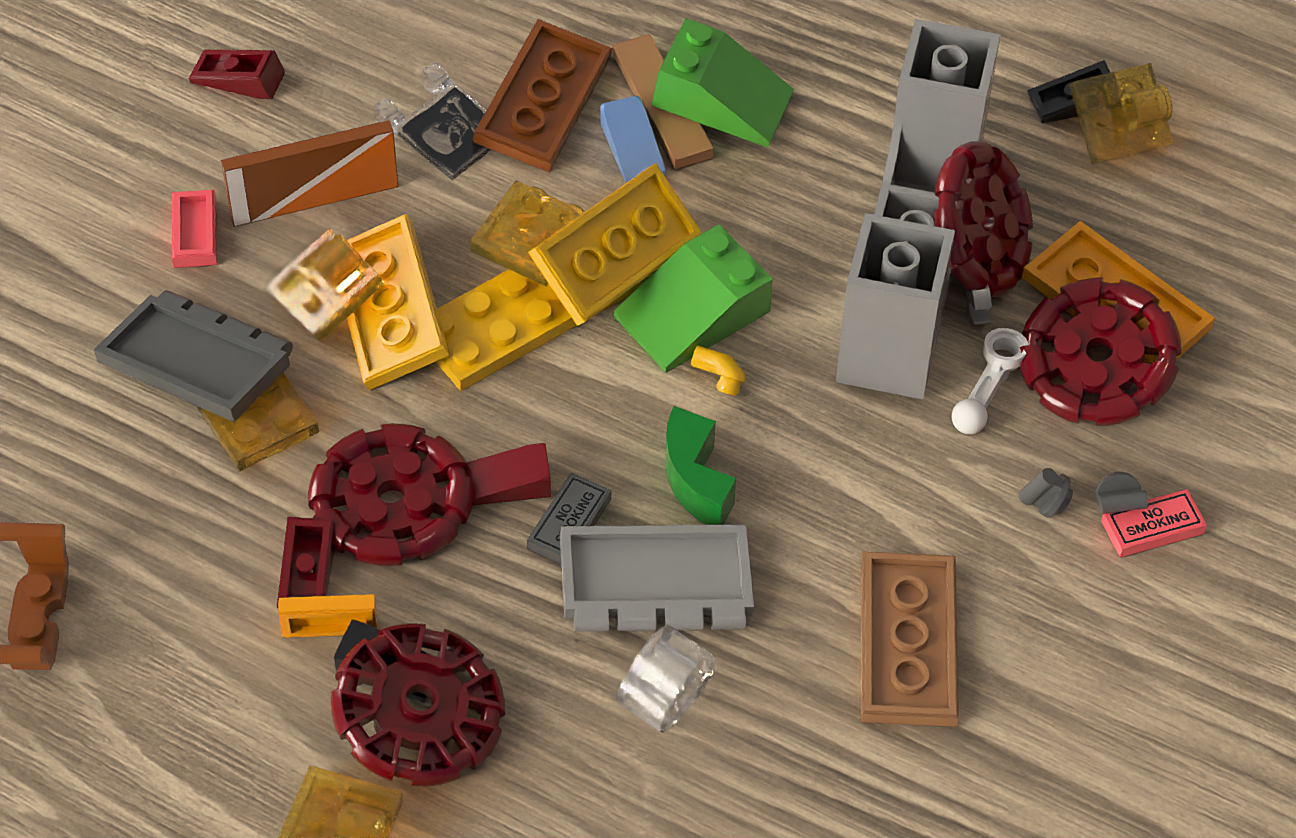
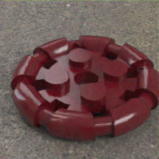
M971 141L960 145L954 149L952 156L945 160L939 172L935 188V196L939 198L938 209L934 210L936 227L955 230L949 266L955 278L970 292L972 290L985 289L988 285L991 298H996L1009 293L1016 287L1017 281L1022 279L1024 267L1029 264L1032 251V242L1028 241V230L1033 228L1029 197L1026 189L1020 188L1017 179L1020 177V174L1015 165L999 148L991 147L990 144L982 141Z
M1103 277L1087 278L1060 287L1061 293L1051 300L1045 297L1036 306L1022 331V335L1027 339L1029 345L1020 347L1021 353L1023 350L1026 352L1020 369L1030 391L1035 390L1041 397L1039 402L1053 414L1079 424L1080 420L1096 422V426H1110L1139 417L1140 410L1149 404L1155 406L1169 391L1179 370L1175 363L1176 357L1182 353L1181 339L1169 311L1164 312L1159 307L1160 300L1150 291L1120 279L1118 284L1103 282ZM1101 299L1117 301L1116 309L1107 305L1100 306ZM1071 307L1077 315L1066 323L1060 314ZM1145 317L1150 324L1140 332L1135 323ZM1042 343H1054L1055 352L1043 351ZM1096 345H1105L1112 350V355L1107 360L1101 362L1090 359L1087 353ZM1145 354L1158 355V360L1153 364L1143 363ZM1060 374L1065 383L1054 386L1051 380ZM1133 384L1139 389L1130 396L1123 392ZM1085 392L1101 394L1098 404L1083 402Z
M391 423L381 424V429L367 433L364 432V429L358 430L335 443L326 452V461L323 464L316 465L308 490V506L315 512L313 518L334 520L333 548L340 553L347 551L356 555V561L378 566L402 565L403 560L415 557L423 560L441 551L457 537L456 529L460 524L467 522L474 502V482L472 478L467 477L465 469L469 468L468 464L455 446L440 435L433 438L425 434L424 428ZM385 447L387 454L371 458L369 450ZM417 451L427 454L423 462H421L420 457L416 454ZM341 470L349 473L348 480L337 476ZM449 480L446 486L437 488L436 483ZM390 490L399 491L404 495L399 501L394 503H387L379 498L384 492ZM346 505L347 510L338 511L337 509H333L335 507ZM433 511L443 516L442 519L435 518L434 520L429 517ZM361 527L372 532L371 535H366L364 538L357 536L362 530ZM412 536L413 538L410 540L397 542L398 539H403Z
M420 623L393 625L380 629L378 636L369 641L362 639L340 663L335 674V678L338 681L337 689L331 692L332 718L340 739H347L352 746L351 755L361 765L379 777L391 782L393 777L410 780L411 786L419 787L446 784L458 780L460 772L468 767L475 770L485 761L498 743L502 733V729L498 726L499 719L505 715V699L500 679L495 669H489L482 660L484 654L474 644L457 633L445 628L443 632L426 629V624ZM421 647L438 651V657L420 653ZM388 653L390 656H394L397 662L387 667L381 656ZM459 671H467L472 679L462 685L455 674ZM366 684L373 686L369 695L356 692L357 686ZM415 692L423 693L430 698L432 707L424 711L416 710L408 704L406 697ZM468 708L476 710L480 714V720L466 717ZM374 721L376 734L369 737L362 726ZM451 739L460 748L459 751L452 755L445 748ZM400 746L418 750L416 761L399 758Z

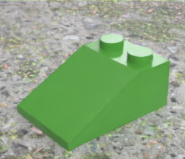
M685 18L659 69L651 106L769 148L794 89L725 32Z
M718 224L682 245L614 310V317L659 367L667 373L691 359L698 345L709 348L769 313L771 309L773 279Z

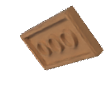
M862 551L861 722L957 727L959 700L956 556Z

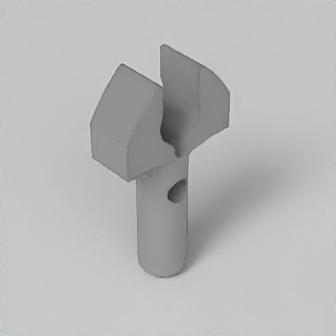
M987 285L985 289L972 290L971 292L963 286L967 297V319L969 324H990L991 319L987 312V309H992L989 286Z

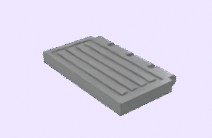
M746 524L561 526L560 550L564 618H574L575 632L609 631V618H616L617 631H655L656 617H663L664 630H703V616H710L712 630L745 629L746 616H752L754 601Z

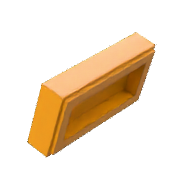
M375 594L279 598L278 614L282 636L285 638L343 636L352 619L378 629Z

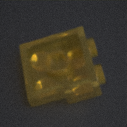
M515 180L470 240L471 252L547 286L549 284L528 252L585 211L576 204H567L548 195L541 188L530 187Z

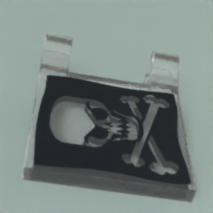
M432 62L423 69V74L427 77L423 79L422 84L427 91L436 95L406 118L391 99L384 98L375 105L376 111L379 112L375 116V121L378 123L390 120L395 134L448 178L454 180L491 151V149L473 142L474 132L487 109L456 85L438 63Z

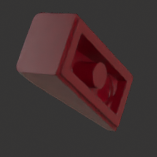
M203 50L188 79L191 83L253 98L272 99L284 77L285 70L275 50Z
M546 443L526 445L467 462L469 467L465 469L467 477L472 478L474 482L473 506L551 497V478Z
M287 517L277 608L279 598L327 596L335 550L332 543L334 520Z

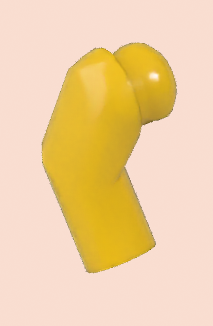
M699 345L696 347L691 366L720 375V380L717 382L718 391L737 396L740 393L741 383H745L746 374L734 358Z

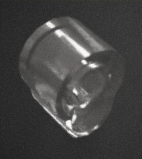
M666 625L654 633L640 650L630 671L619 686L616 702L659 732L665 733L676 724L682 714L701 695L713 674L716 658L673 627Z

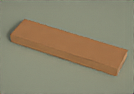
M648 34L613 44L612 55L634 96H640L650 125L674 170L712 159L714 148L700 123L651 106L659 69L664 61L651 35Z

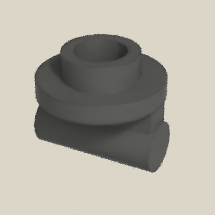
M1045 468L1020 490L1019 499L1025 505H1034L1040 508L1039 513L1046 518L1051 517L1055 512L1061 514L1067 508L1073 496V490L1070 489V478L1064 474L1058 476L1053 469Z
M1114 472L1108 474L1096 487L1095 499L1101 514L1148 508L1146 491L1141 489L1137 479L1129 473Z

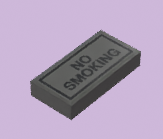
M570 473L528 537L527 549L561 564V526H595L611 501L612 490L574 473Z

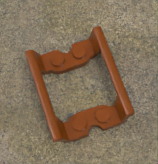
M0 522V541H16L29 565L27 575L18 581L14 591L8 625L10 645H0V664H10L12 669L51 670L55 662L60 633L57 623L50 622L48 618L54 611L64 609L69 574V559L65 544V524Z

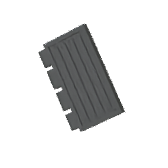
M165 290L158 297L150 295L93 350L97 362L235 422L290 366L288 357L292 352L293 344L288 340L266 331L261 332V329L233 317L227 318L226 314L199 303L194 304L190 299Z

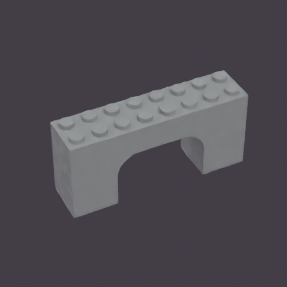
M915 19L899 79L891 143L874 215L868 213L864 215L847 280L836 382L922 400L924 398L952 277L949 266L955 230L935 226L934 210L938 209L939 198L935 196L936 183L942 165L948 157L952 156L954 149L971 141L983 142L1001 34Z

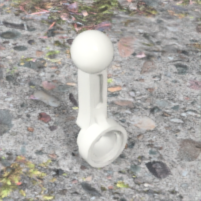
M998 328L989 332L985 337L983 356L987 362L986 368L968 399L958 402L952 411L953 425L961 433L975 434L985 427L988 419L986 409L1000 384L1009 378L1011 371L1021 366L1026 352L1023 350L1021 353L1020 347L1029 344L1027 339L1018 331L1009 328ZM1007 350L1014 354V356L1004 357L995 351Z

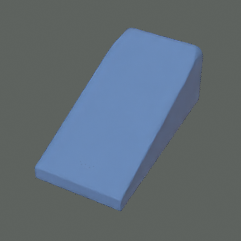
M632 96L602 104L600 107V125L625 183L654 163L658 165L665 176L666 169L640 96Z

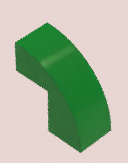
M674 406L669 416L666 431L665 464L670 487L681 505L697 520L705 525H724L735 503L736 478L705 467L714 449L716 421Z

